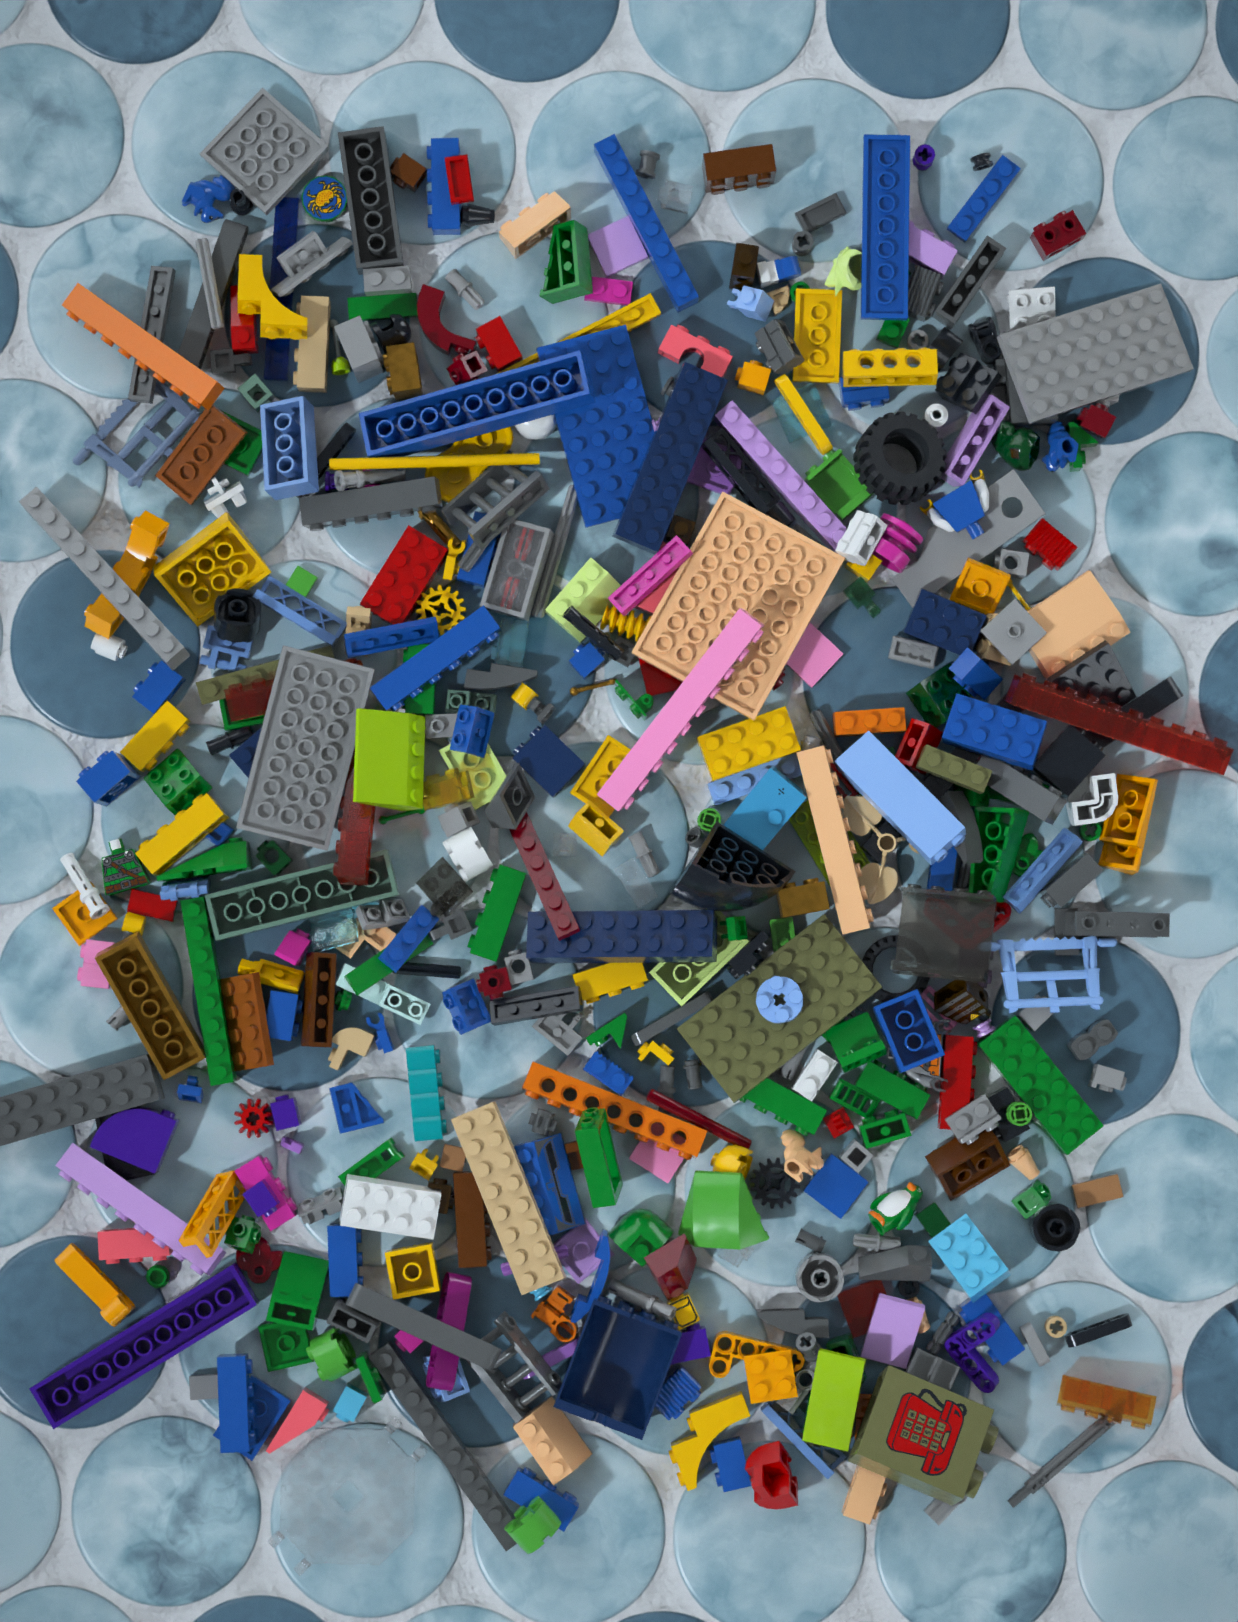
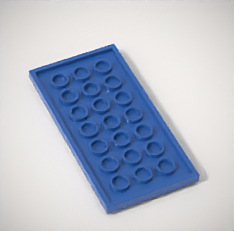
M626 325L536 348L539 362L579 350L587 360L596 403L555 414L556 424L585 528L620 518L654 434L652 418Z

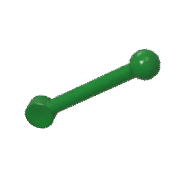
M423 806V809L409 810L387 817L380 816L378 822L384 825L387 821L416 813L424 814L426 809Z

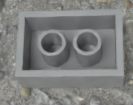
M357 316L334 326L358 383L383 373L381 366L384 365V360L367 320L363 322L361 317Z

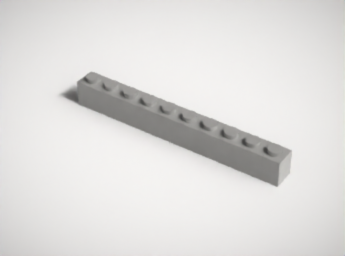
M37 487L19 501L26 512L172 671L190 656L185 647Z

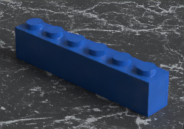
M483 605L378 681L370 689L386 711L392 710L396 712L405 705L404 700L410 696L414 699L424 691L422 687L429 682L431 685L435 684L443 677L441 674L447 669L452 671L461 665L460 660L466 655L470 658L479 652L481 644L486 641L489 644L500 636L498 632L501 629Z

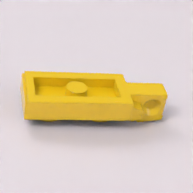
M242 958L237 972L239 975L259 972L261 984L298 994L305 975L304 971L261 958L260 961L254 962Z

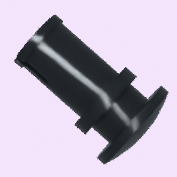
M234 189L230 193V205L234 213L243 216L251 212L253 203L245 196L242 190Z

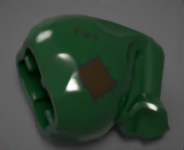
M1001 421L1000 430L992 438V445L1010 466L1019 471H1027L1038 458L1040 437L1032 429L1021 428L1016 430L1011 422Z

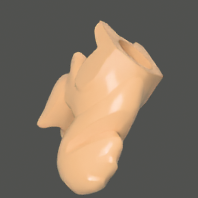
M793 1129L782 1132L780 1138L782 1139V1144L786 1147L784 1150V1171L797 1182H801L803 1180V1172L812 1176L814 1174L812 1168L816 1170L823 1168L824 1160L821 1147L810 1152L804 1148L805 1139L801 1133Z

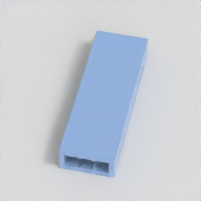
M870 731L866 732L834 761L836 769L930 865L936 861L938 863L947 856V851L951 847H957L964 841L966 835L965 827Z

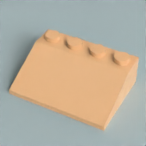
M1090 570L1027 611L1047 632L1028 650L1046 679L1103 641H1107L1111 646L1131 633L1120 612Z

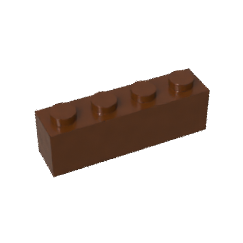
M306 953L301 1046L332 1048L336 953Z
M472 1171L454 1172L459 1268L485 1267L488 1265V1260H492L491 1246H487L486 1237L491 1236L490 1223H485V1213H488Z

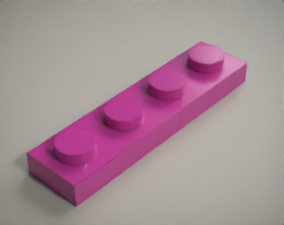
M676 535L613 592L608 599L623 616L627 615L693 555L692 551Z

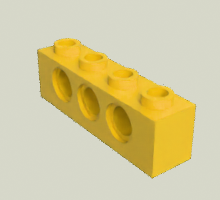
M923 347L918 350H907L905 348L883 350L877 348L871 351H861L859 349L843 351V387L937 384V349ZM887 364H892V365H894L895 367H893V368H888V367H886L885 365H887ZM909 364H916L918 367H910ZM870 365L871 368H863L862 366Z

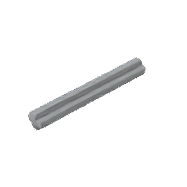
M207 238L196 240V248L212 329H221L224 327L209 241Z

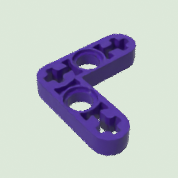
M987 1312L952 1333L945 1342V1349L980 1391L991 1393L999 1384V1377L975 1348L992 1337L1000 1327L998 1317ZM984 1323H989L990 1325L983 1330L982 1326L984 1325ZM967 1331H973L977 1335V1339L971 1338ZM967 1359L974 1360L977 1367L970 1366Z

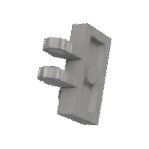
M581 1012L575 1015L569 1026L562 1021L566 1014L538 1018L532 1027L567 1056L583 1038L573 1030L575 1025L584 1016Z

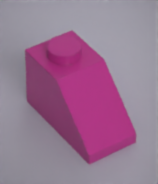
M298 928L296 931L289 930L274 955L295 966H300L313 942L308 939L310 934Z

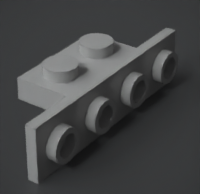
M314 231L310 232L276 257L288 277L270 289V291L278 297L288 296L294 291L293 288L310 280L314 272L329 266L330 261L336 256L344 255L348 251V247L353 245V242L350 239L341 237L326 248L317 233Z

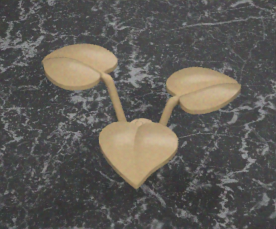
M846 796L844 799L845 808H843L844 818L848 817L851 831L856 835L864 836L872 829L879 837L877 841L878 848L883 851L881 866L877 863L866 864L861 869L862 876L859 877L861 886L865 885L867 890V902L875 904L886 899L896 888L898 882L896 870L892 867H885L887 852L893 851L897 846V842L905 841L906 839L904 837L895 838L894 835L889 833L882 834L875 826V824L881 821L882 815L863 796ZM909 843V847L911 848V850L915 853H918V851Z

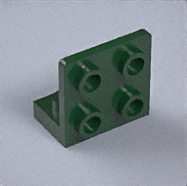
M950 663L906 692V695L925 722L935 728L948 720L956 693L974 698L953 679L956 674L949 669Z

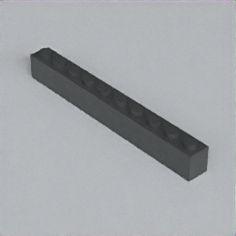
M389 1340L371 1353L369 1358L504 1550L508 1551L517 1543L504 1528L516 1517L394 1344Z

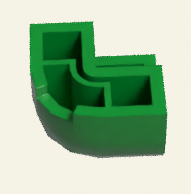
M639 1208L626 1213L608 1232V1235L624 1252L643 1267L646 1264L644 1257L661 1248L671 1237L674 1230L654 1212Z

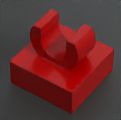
M843 1106L823 1117L834 1139L854 1128Z

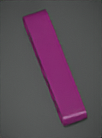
M451 1272L445 1274L436 1318L463 1332L472 1284L470 1276ZM432 1345L426 1377L427 1387L452 1391L455 1385L459 1357Z

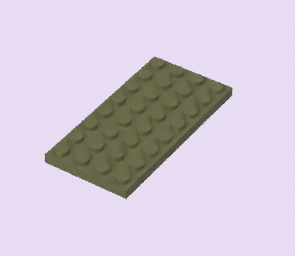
M823 914L761 962L748 976H743L680 1025L677 1030L730 1099L736 1103L883 987L827 916ZM774 976L790 978L798 984L803 995V1007L800 1014L793 1021L775 1024L767 1021L760 1014L756 1005V995L763 982ZM775 995L774 1004L776 1006L779 1004L784 1005L786 1003L784 1000L785 995Z

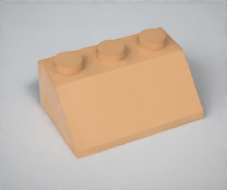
M555 191L550 195L545 193L537 200L538 203L532 208L530 206L526 207L519 213L520 217L513 222L509 220L500 227L499 237L515 259L553 232L554 225L571 219V207Z
M550 1396L529 1411L519 1422H514L513 1428L554 1486L577 1469L592 1455V1452L564 1412L553 1407L555 1399L553 1396Z

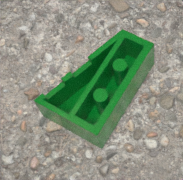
M576 220L554 225L548 251L550 255L548 268L544 270L546 278L544 287L540 290L539 294L541 298L551 304L593 293L587 228Z

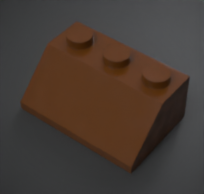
M986 1129L978 1134L979 1138L969 1145L966 1142L963 1144L959 1143L955 1137L950 1142L925 1156L932 1172L950 1201L1010 1166L1002 1146L992 1130L989 1132Z

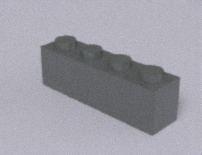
M987 235L932 317L949 329H952L996 266L1006 248Z
M983 755L977 763L979 766L992 770L987 783L989 787L1049 824L1053 825L1067 800L1061 797V791L1051 785L1049 788L1044 787L1042 779L1033 774L1028 777L1023 773L1025 769L1022 767L1009 765L1006 762Z

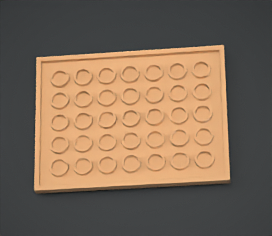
M722 492L690 548L693 555L679 567L631 653L683 682L739 608H743L764 625L761 629L764 633L756 643L752 641L746 648L749 650V653L742 662L736 661L732 667L735 671L727 681L723 678L718 685L721 689L713 699L755 721L841 568L845 557Z

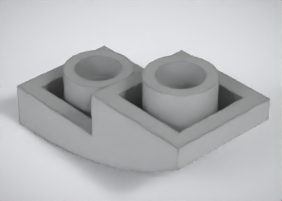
M383 899L379 905H359L355 910L362 930L389 927L410 919L403 899Z

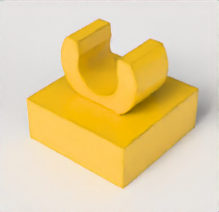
M425 1148L421 1154L417 1153L409 1169L429 1181L438 1166L439 1156L436 1155L433 1160L426 1157L428 1149Z

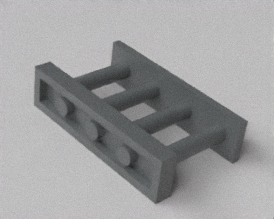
M508 450L505 454L513 453L510 450ZM519 465L490 466L443 507L441 511L449 525L453 526L460 520L470 529L467 532L478 548L483 549L549 490V487L542 474L537 470L528 477L518 469ZM509 475L521 482L512 492L500 484ZM492 490L504 498L495 507L483 499ZM476 505L487 513L478 522L466 514Z
M1064 912V935L1157 938L1169 937L1170 913Z
M504 1311L494 1321L497 1327L481 1338V1340L491 1344L504 1334L512 1345L500 1354L492 1372L474 1363L467 1362L517 1423L531 1410L528 1406L530 1402L547 1390L554 1396L560 1390L562 1381L560 1376L550 1368L519 1329L515 1319ZM519 1353L527 1364L506 1378L498 1367ZM533 1371L541 1383L524 1396H520L513 1385Z

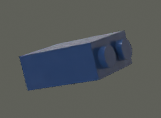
M546 725L542 728L537 726L529 735L532 739L526 745L521 743L513 751L515 754L513 760L519 763L521 768L554 798L585 766V763Z

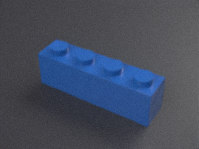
M431 138V146H427V160H431V168L427 169V183H431L432 191H427V203L432 205V214H428V228H432L433 235H461V204L451 205L444 158L460 155L459 138Z
M248 1353L220 1354L217 1357L221 1453L249 1452L252 1449V1445L256 1443L255 1431H251V1421L255 1420L254 1407H250V1397L254 1396V1385L249 1383V1374L253 1373V1361L248 1358Z

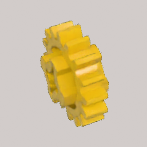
M438 585V591H434L430 587L429 595L422 593L424 600L417 601L421 609H417L416 614L422 615L418 619L420 620L427 618L426 610L431 612L433 617H436L438 631L442 636L445 630L449 631L458 624L459 620L465 619L461 613L466 612V608L460 607L464 603V599H457L458 591L452 594L451 587L448 586L443 591L441 585ZM436 596H441L440 599L435 602L430 601L432 598ZM450 599L456 604L457 611L450 609ZM443 605L448 613H442L441 616H438L434 608H441ZM453 620L449 624L441 626L443 621Z

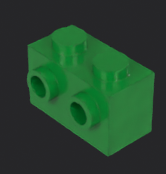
M898 1109L885 1112V1117L876 1119L875 1116L862 1119V1124L858 1125L864 1148L868 1149L912 1136L905 1113H898Z

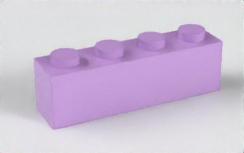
M909 220V262L941 274V279H943L958 250L955 249L951 242L936 239L935 235L929 230H920L914 227V223Z
M989 395L977 414H970L948 451L947 458L944 460L946 468L942 473V480L953 487L965 484L1010 408L1008 405L995 396Z

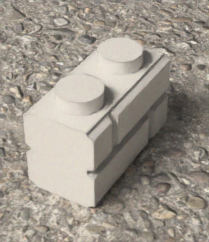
M857 510L855 516L850 520L846 532L839 540L835 551L845 557V560L848 562L866 566L887 525L878 516Z
M816 1049L791 1088L808 1100L813 1101L817 1091L820 1090L838 1062Z

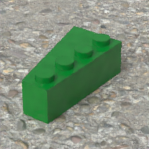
M975 807L974 816L980 833L983 861L981 863H971L968 900L1003 903V896L1008 888L1029 811L1018 808Z

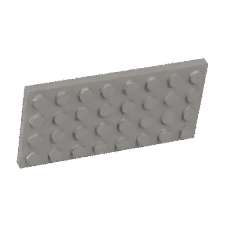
M1161 283L996 337L1029 424L1163 381L1194 369Z
M283 645L236 828L328 851L355 747L356 709H365L375 669Z

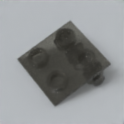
M441 857L416 882L433 902L430 913L434 917L441 916L442 914L445 917L449 916L473 893L471 888L444 857Z

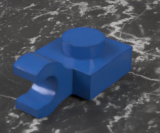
M378 1013L380 1018L378 1024L372 1023L370 1017H367L366 1021L369 1027L376 1029L378 1035L374 1037L378 1050L383 1049L385 1054L395 1049L385 1025V1017L382 1013Z

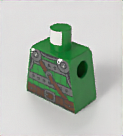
M122 838L108 842L112 855L101 859L106 896H112L152 884L144 864L135 854L137 852L136 849L125 851Z

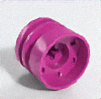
M883 513L880 519L887 525V528L872 554L882 560L881 565L897 573H902L910 561L904 550L915 553L917 551L915 545H921L924 539L905 521Z

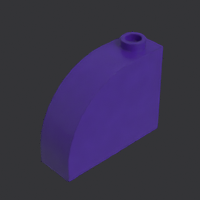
M141 1107L127 1109L114 1114L99 1127L90 1147L155 1174L160 1170L180 1120L174 1118L175 1113L162 1109V1112Z

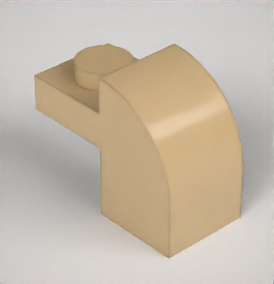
M347 606L346 634L371 629L372 613L370 608Z
M357 1027L345 1028L337 1032L333 1036L332 1042L339 1046L337 1049L333 1047L328 1057V1060L331 1061L329 1067L337 1071L340 1070L349 1050L366 1057L376 1035Z

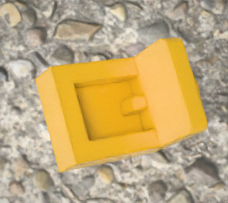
M653 1040L650 1043L645 1041L637 1051L640 1054L638 1057L640 1061L650 1051L668 1066L674 1060V1057L671 1056L674 1051L664 1043L659 1046Z

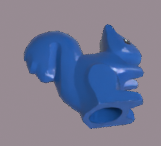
M222 175L214 177L212 182L207 180L190 182L183 197L182 206L185 207L193 204L195 206L194 216H197L202 211L201 220L203 223L223 219V214L213 207L214 201L224 202L230 200V193L235 187Z
M1059 421L1053 423L1047 433V442L1050 445L1049 453L1042 458V462H1044L1050 472L1057 471L1059 467L1065 468L1067 460L1075 462L1078 451V443L1065 431L1063 423Z

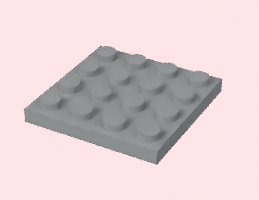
M262 87L204 148L200 156L232 183L236 189L242 190L245 196L265 215H268L330 148Z

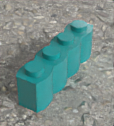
M435 1045L406 1048L414 1140L417 1142L443 1139V1134L448 1133L447 1121L446 1119L442 1120L441 1110H445L444 1096L439 1094V1087H443L442 1073H437V1063H441L440 1050H435Z

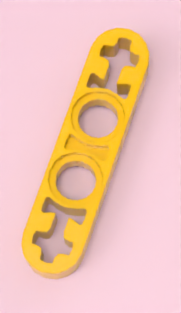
M785 374L776 378L774 382L818 451L822 455L833 449L831 442L789 378Z

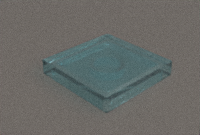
M814 382L797 389V392L822 430L832 426ZM783 396L771 400L789 444L809 436Z

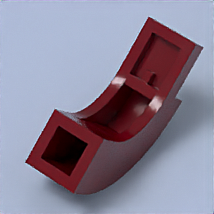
M423 284L418 297L417 313L421 329L427 340L433 347L448 356L452 347L459 354L464 353L467 355L474 352L477 347L476 341L451 333L440 321V312L446 298L445 291Z

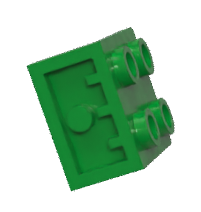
M179 748L175 749L144 776V780L174 815L183 809L187 810L193 805L192 802L196 797L201 794L205 795L213 788L194 768Z
M868 1012L833 1026L826 1032L844 1073L887 1054L886 1047L880 1039Z

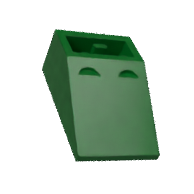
M284 1251L266 1321L314 1331L329 1269V1260Z

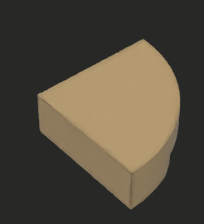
M788 285L767 293L774 300L772 305L774 316L780 314L788 304L790 295Z

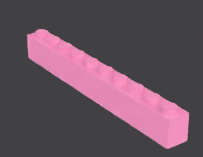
M739 608L597 793L600 798L618 812L623 808L627 810L633 804L635 798L632 796L637 790L642 791L649 783L647 779L652 771L656 773L664 763L661 760L666 753L670 755L678 745L675 741L679 735H686L692 727L689 722L694 716L698 718L706 709L704 705L709 697L713 699L721 689L718 685L723 678L726 681L735 671L732 667L736 661L742 662L749 653V650L746 648L752 641L756 643L764 632L761 629L764 625L743 608Z

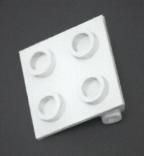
M1055 286L1009 290V295H1007L1009 331L1054 318Z

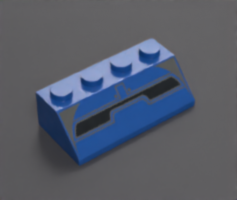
M558 1133L515 1145L514 1149L549 1235L586 1224L562 1134Z

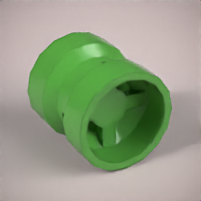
M713 808L704 809L697 818L698 826L704 832H709L716 821L721 823L720 814Z
M1016 1101L1008 1105L1006 1117L1010 1123L1024 1126L1030 1122L1032 1111L1027 1104Z

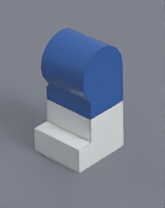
M797 256L769 262L763 261L756 264L760 288L792 280L802 275Z

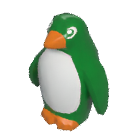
M909 1182L905 1189L882 1194L872 1202L870 1209L873 1211H870L868 1216L881 1236L896 1227L897 1230H902L911 1222L917 1205L923 1196L921 1187Z

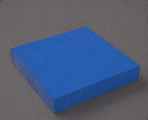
M830 1153L824 1161L823 1168L815 1173L803 1191L841 1219L868 1184V1181Z

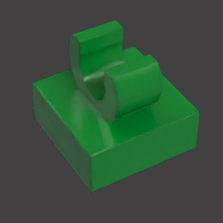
M745 916L727 917L726 921L720 922V926H727L728 932L727 934H722L721 938L728 939V941L748 939Z

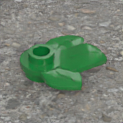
M1028 833L1021 839L1012 870L1019 877L1023 875L1043 852L1038 850V840L1033 833ZM1018 862H1024L1026 864V867H1020L1018 865Z

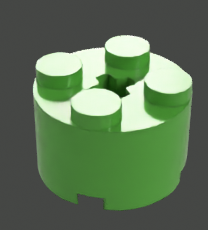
M333 1327L310 1340V1346L306 1348L309 1358L315 1360L318 1366L317 1373L322 1381L329 1380L333 1382L358 1368L357 1364L353 1362V1358L357 1357L355 1350L346 1334L340 1335L337 1332L340 1328L336 1329V1327Z
M537 1496L529 1503L527 1508L522 1505L515 1511L513 1515L516 1518L510 1521L504 1530L523 1551L530 1554L545 1544L543 1540L548 1535L552 1537L561 1525V1521L542 1498Z

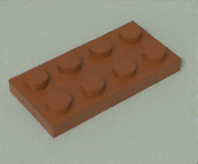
M213 404L209 410L205 409L155 476L188 504L193 505L248 432Z
M259 972L220 979L234 1070L241 1071L274 1065Z

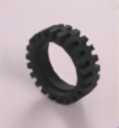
M887 936L877 940L868 948L862 962L872 974L876 957L883 950L890 947H900L908 950L915 957L918 964V977L910 989L901 993H891L881 989L873 997L881 1002H887L918 989L920 995L923 993L930 980L931 965L926 951L916 941L904 936Z

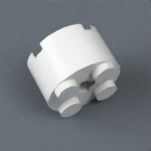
M471 826L442 842L464 882L471 880L493 866Z

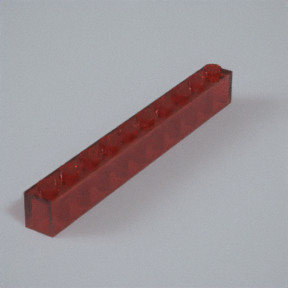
M1024 672L1022 676L1014 674L1005 699L1011 705L1221 775L1225 774L1234 750L1227 746L1228 741L1218 737H1214V740L1207 739V734L1197 730H1193V733L1186 732V727L1176 723H1172L1171 726L1165 725V720L1155 716H1151L1150 719L1142 717L1143 713L1130 708L1129 712L1121 710V705L1110 701L1108 705L1100 703V698L1087 694L1086 698L1079 696V691L1066 687L1065 691L1058 689V684L1045 680L1044 683L1037 682V677Z

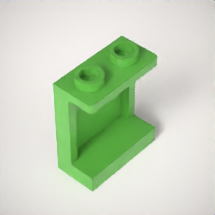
M839 448L836 452L833 449L822 458L824 462L820 466L813 465L805 473L807 477L804 481L842 522L874 493L869 494L866 491L867 486L865 484L861 485L858 480L860 474L855 473L854 466L842 454L843 451Z

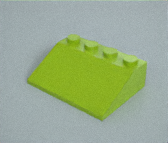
M356 709L353 802L399 811L423 809L424 716L403 712Z

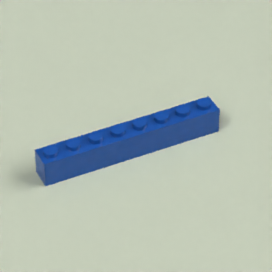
M615 134L595 143L594 153L627 216H629L677 313L697 304L699 296Z

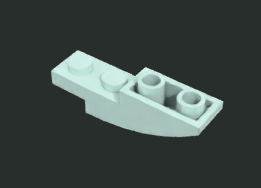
M344 963L335 985L356 994L344 978L355 967ZM380 980L358 995L421 1025L431 1005L383 980Z

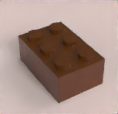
M767 144L703 153L702 170L706 193L711 192L712 195H718L730 189L740 192L747 190L751 186H757V188L771 186L770 184L774 183L776 175L773 145Z

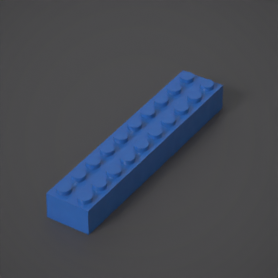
M579 350L359 413L367 457H403L596 403L587 360Z

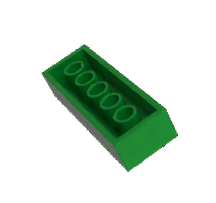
M1016 1015L1009 1016L995 1030L977 1042L978 1048L1021 1102L1031 1108L1033 1117L1063 1154H1070L1104 1126Z

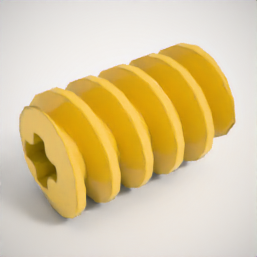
M607 604L600 629L604 630L609 625V632L613 633L618 628V636H621L626 631L627 639H630L635 634V641L637 642L652 616H649L644 621L643 613H640L635 618V610L633 609L628 615L623 616L614 605L608 608Z

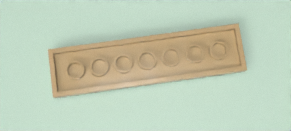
M491 1102L452 1118V1124L521 1295L566 1278L496 1102Z

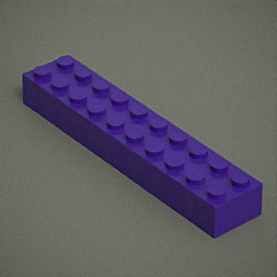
M235 1262L29 1389L50 1425L55 1429L258 1305L260 1301Z

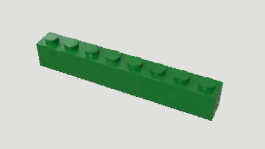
M205 897L180 900L210 1086L236 1082L237 1076L231 1052L220 984L221 978Z

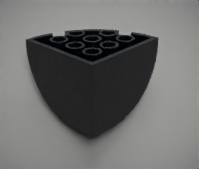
M716 821L680 875L670 895L687 904L706 910H744L757 906L775 896L786 886L796 871Z

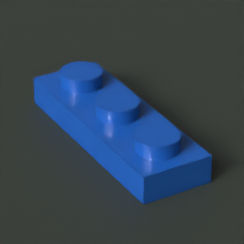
M421 905L378 959L396 973L439 921V918Z

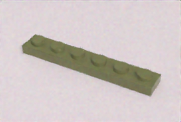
M331 645L307 651L334 658ZM279 659L196 682L202 705L272 686Z

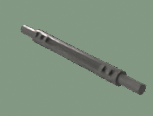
M1131 1394L1115 1409L1112 1407L1024 1483L1025 1486L1008 1500L1010 1505L1014 1508L1029 1494L1036 1493L1122 1419L1121 1416L1138 1402L1137 1398Z

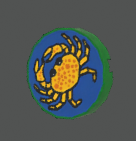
M327 175L318 176L310 180L302 193V205L307 215L319 222H332L340 218L347 207L346 189L343 184L336 178Z

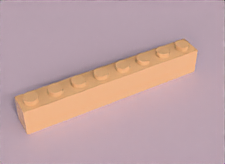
M823 745L796 752L842 935L868 929L871 927L870 922H874L871 908H866L865 899H868L865 885L861 886L859 877L862 876L860 863H855L853 854H856L857 851L854 840L849 841L847 831H851L848 817H843L842 809L845 808L842 794H837L836 786L839 785L837 773L831 770L830 763L834 762L831 749L826 750V746Z

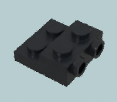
M960 352L958 357L951 359L949 370L945 376H940L937 379L935 391L943 400L977 414L1002 376L998 371L986 367L977 359Z
M760 931L727 962L729 965L727 970L735 979L739 978L742 974L748 976L757 968L755 963L758 960L752 953L754 951L756 954L760 953L768 945L766 940L769 937L764 931Z

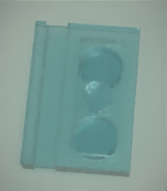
M350 907L309 918L311 923L312 950L314 952H321L359 942L357 923L354 917L355 910Z

